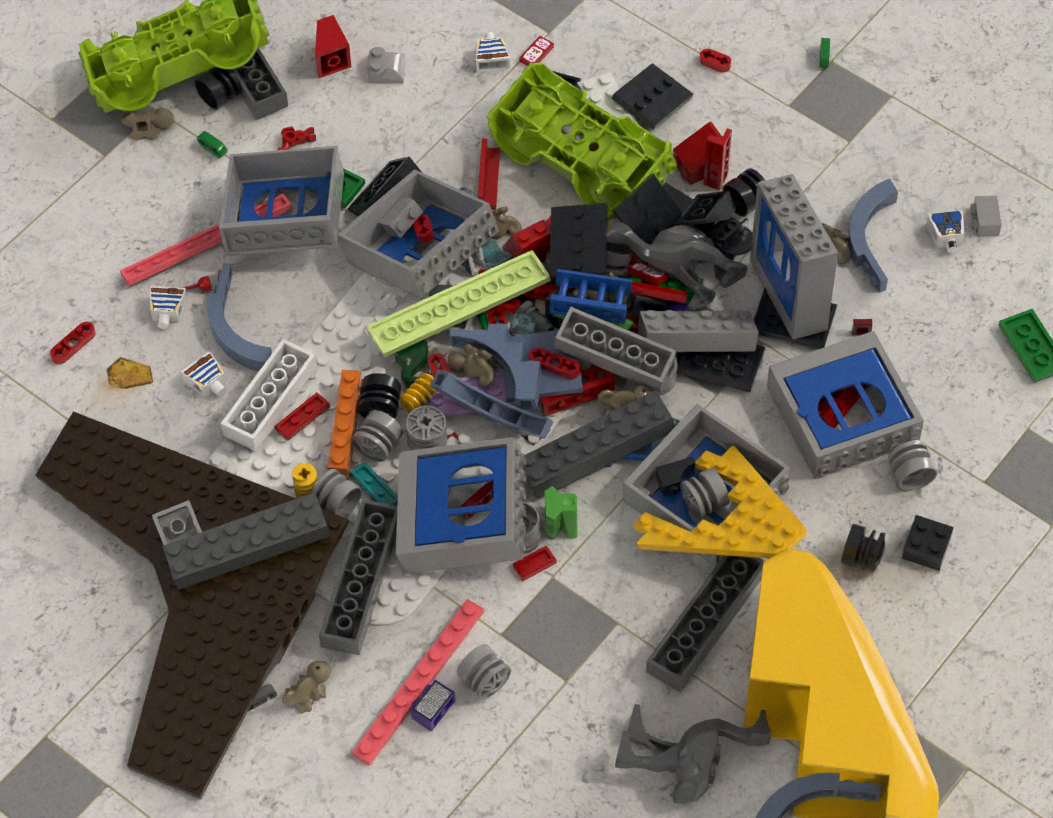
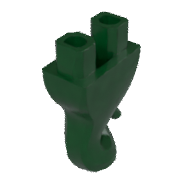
M425 339L395 353V360L402 367L401 383L406 389L415 383V380L419 377L413 376L428 362V345Z

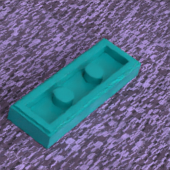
M365 461L349 472L353 480L373 501L394 506L398 505V496Z

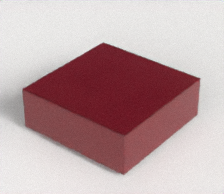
M853 319L852 335H863L871 332L872 319Z

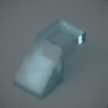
M489 239L481 246L484 261L491 268L513 259L510 252L501 251L495 239Z

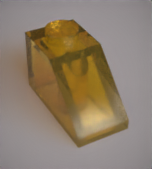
M119 357L106 369L109 385L122 389L147 385L153 382L150 366Z

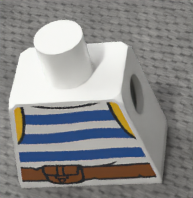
M492 32L485 33L484 38L479 39L477 42L476 71L486 72L510 69V56L503 38L494 37Z
M150 286L152 320L158 321L157 326L159 328L167 329L169 322L177 323L180 321L188 300L186 288Z
M210 352L181 371L183 383L203 397H208L213 392L218 397L226 393L227 389L223 386L226 383L225 374Z

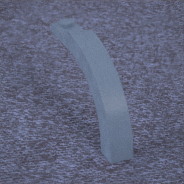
M890 178L872 187L858 201L851 216L848 237L852 261L856 267L862 265L864 272L868 273L872 285L876 286L879 293L886 290L888 279L868 247L865 229L876 213L897 202L898 191Z
M224 263L222 270L218 272L219 283L215 285L214 293H208L207 311L210 328L219 347L231 359L249 369L260 371L272 355L271 347L260 346L246 341L228 325L224 317V309L233 273L231 264Z
M840 773L807 775L778 789L764 803L756 818H782L798 804L819 797H842L879 801L881 785H876L873 782L855 783L853 780L839 781Z

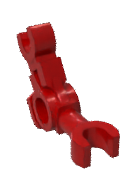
M292 126L283 128L281 131L283 145L277 150H288L289 147L305 143V141H316L314 127H309L305 131H295Z

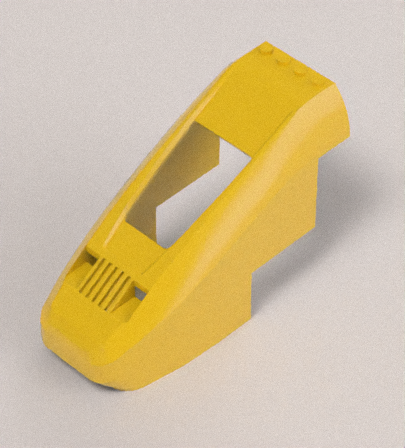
M785 549L765 560L760 586L744 728L752 727L756 723L760 711L763 709L766 710V718L771 729L772 738L800 741L797 779L817 773H840L839 781L853 780L855 783L873 782L876 785H881L879 801L842 797H819L804 801L793 808V817L937 818L939 793L936 780L900 694L857 610L826 565L809 551Z

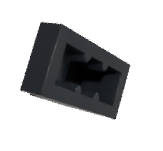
M633 294L628 312L639 316L640 311H667L669 302L663 299Z
M693 456L656 467V479L663 496L675 495L681 491L680 483L688 475L695 472Z

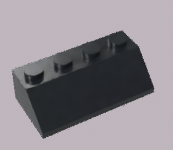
M409 156L389 161L348 207L349 212L359 217L414 169L419 172L422 171Z

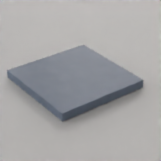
M559 330L512 336L509 339V342L524 343L525 361H530L529 352L532 349L543 348L573 359L580 366L579 358L554 348L555 337ZM552 361L549 365L557 366L560 362ZM503 367L506 401L514 402L516 401L515 383L508 371ZM541 369L542 378L539 398L583 392L581 372L577 378L567 379Z

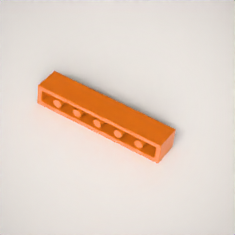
M342 370L328 463V470L336 469L347 480H349L350 476L349 472L354 446L352 437L356 432L362 382L361 371Z

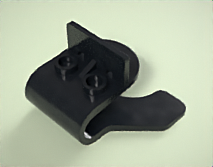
M731 216L727 221L717 222L705 233L714 243V247L731 260H734L735 256L743 255L751 250L753 232L748 229V218L739 222ZM714 264L715 278L721 281L726 271Z

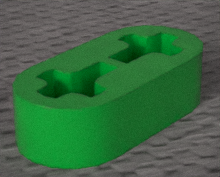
M821 38L819 66L828 68L830 38Z
M203 131L197 137L198 143L218 158H222L228 152L226 146L220 140L206 131Z

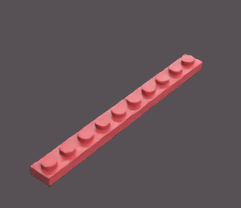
M284 194L275 197L272 217L293 209L291 202ZM268 201L254 207L258 215L266 217ZM220 223L120 270L121 276L128 286H131L222 243L219 231Z
M469 599L464 602L353 750L352 754L354 757L369 766L409 714L413 702L421 698L425 687L432 683L484 613L483 607Z

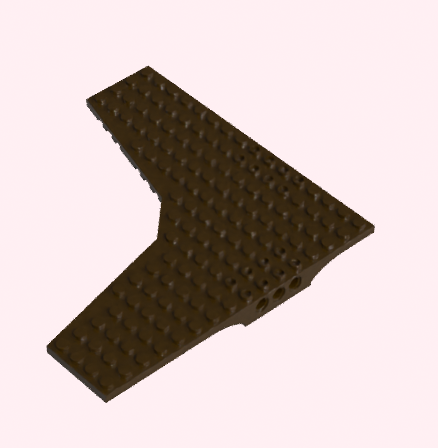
M73 411L35 475L37 479L53 491L59 493L65 500L71 502L77 509L87 514L93 521L113 536L118 537L124 544L130 546L136 553L154 565L169 609L127 767L201 799L249 711L253 699L273 668L280 664L312 604L325 567L349 524V520L321 508L330 537L178 590L163 549V542L152 517L153 514L189 500L203 532L296 498Z

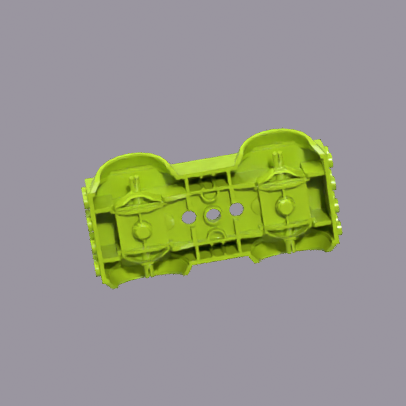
M186 0L182 6L145 22L136 21L137 30L133 37L128 35L119 37L118 33L114 31V35L112 32L110 34L111 41L104 43L102 47L94 45L89 38L79 43L80 51L78 54L83 62L81 63L83 70L87 73L85 78L88 84H90L88 89L92 96H96L95 101L98 107H102L105 113L115 109L136 111L149 105L159 90L214 67L235 69L243 66L254 56L258 48L269 44L267 37L270 34L267 27L263 26L266 23L261 14L258 1L205 0L201 2L200 6H196L189 2V0Z
M530 63L487 115L488 128L492 138L507 157L523 166L541 162L571 181L576 194L585 205L606 203L608 206L607 219L616 217L612 210L650 174H654L661 185H664L666 178L674 173L677 166L672 154V144L670 141L666 140L665 142L628 116L616 118L587 100L588 92L586 90L582 91L573 86L543 63ZM564 126L571 127V132L568 134H563L561 130ZM583 134L584 138L582 140H575L577 135ZM592 143L599 144L598 150L594 152L589 150V146Z

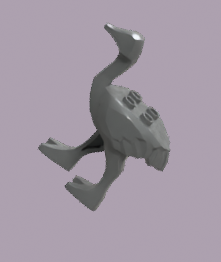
M615 221L607 231V242L617 246H629L642 260L649 263L652 269L660 273L669 274V278L679 279L694 291L695 294L688 305L692 310L712 303L716 295L715 291L701 283L700 277L694 272L698 263L706 261L724 269L726 273L719 284L723 288H727L741 280L747 273V265L725 257L714 247L712 240L693 225H680L662 230L651 245L642 241L629 226L622 222Z
M635 704L628 731H624L615 768H642L658 773L663 771L673 772L678 783L673 790V803L686 804L698 801L707 791L709 784L713 785L715 767L718 766L721 756V745L718 744V736H724L748 746L768 745L771 740V729L767 722L766 710L762 709L756 723L750 728H741L718 718L709 719L694 724L684 733L679 743L662 741L646 733L642 724L640 705ZM630 742L644 745L655 756L636 755L632 751Z

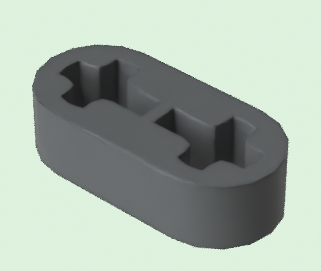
M266 684L259 689L249 711L266 703L268 695L271 699L277 696V692L271 684Z

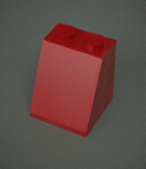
M334 15L317 20L315 57L318 78L352 67L349 43Z
M711 121L673 148V156L677 163L676 167L680 170L682 178L687 180L690 185L704 179L708 136L712 135L722 139V135Z
M543 219L511 235L502 249L510 259L533 250L540 262L546 261L547 250L550 249L551 228Z

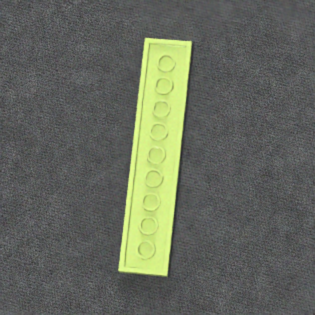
M533 250L371 323L366 326V330L385 358L551 281V278Z

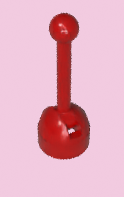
M209 275L201 277L197 284L182 287L186 288V290L199 288L202 291L212 290Z

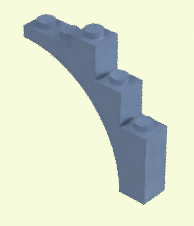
M488 324V330H450L449 337L452 347L464 348L465 344H470L478 350L483 349L492 355L491 358L508 371L515 383V400L518 408L537 410L542 378L540 361H525L524 343L509 342L510 334L507 324Z
M438 369L430 384L431 388L459 406L474 410L486 419L498 422L516 434L532 435L545 439L553 424V421L549 418L530 413L499 400L448 371Z

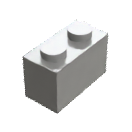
M997 195L975 196L974 203L970 205L971 215H974L972 224L973 229H976L977 237L999 236L1001 218Z
M401 196L378 223L388 235L401 238L423 213V210L414 199Z

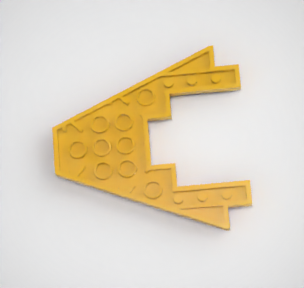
M733 445L722 456L706 450L695 461L697 469L705 471L713 468L723 480L736 485L728 493V498L739 505L719 526L703 519L690 532L647 512H644L633 524L634 530L644 534L636 542L637 548L641 550L771 558L785 549H793L807 534L806 527Z

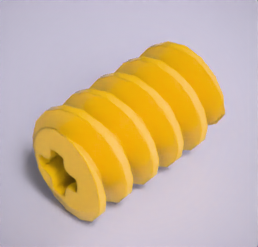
M422 373L415 380V383L411 384L410 388L400 396V402L407 412L410 413L413 409L420 407L421 404L426 405V399L431 400V394L435 395L437 393L436 390L430 387L434 378L432 375Z
M300 463L292 470L296 499L311 494L315 483L318 481L317 471L309 463Z

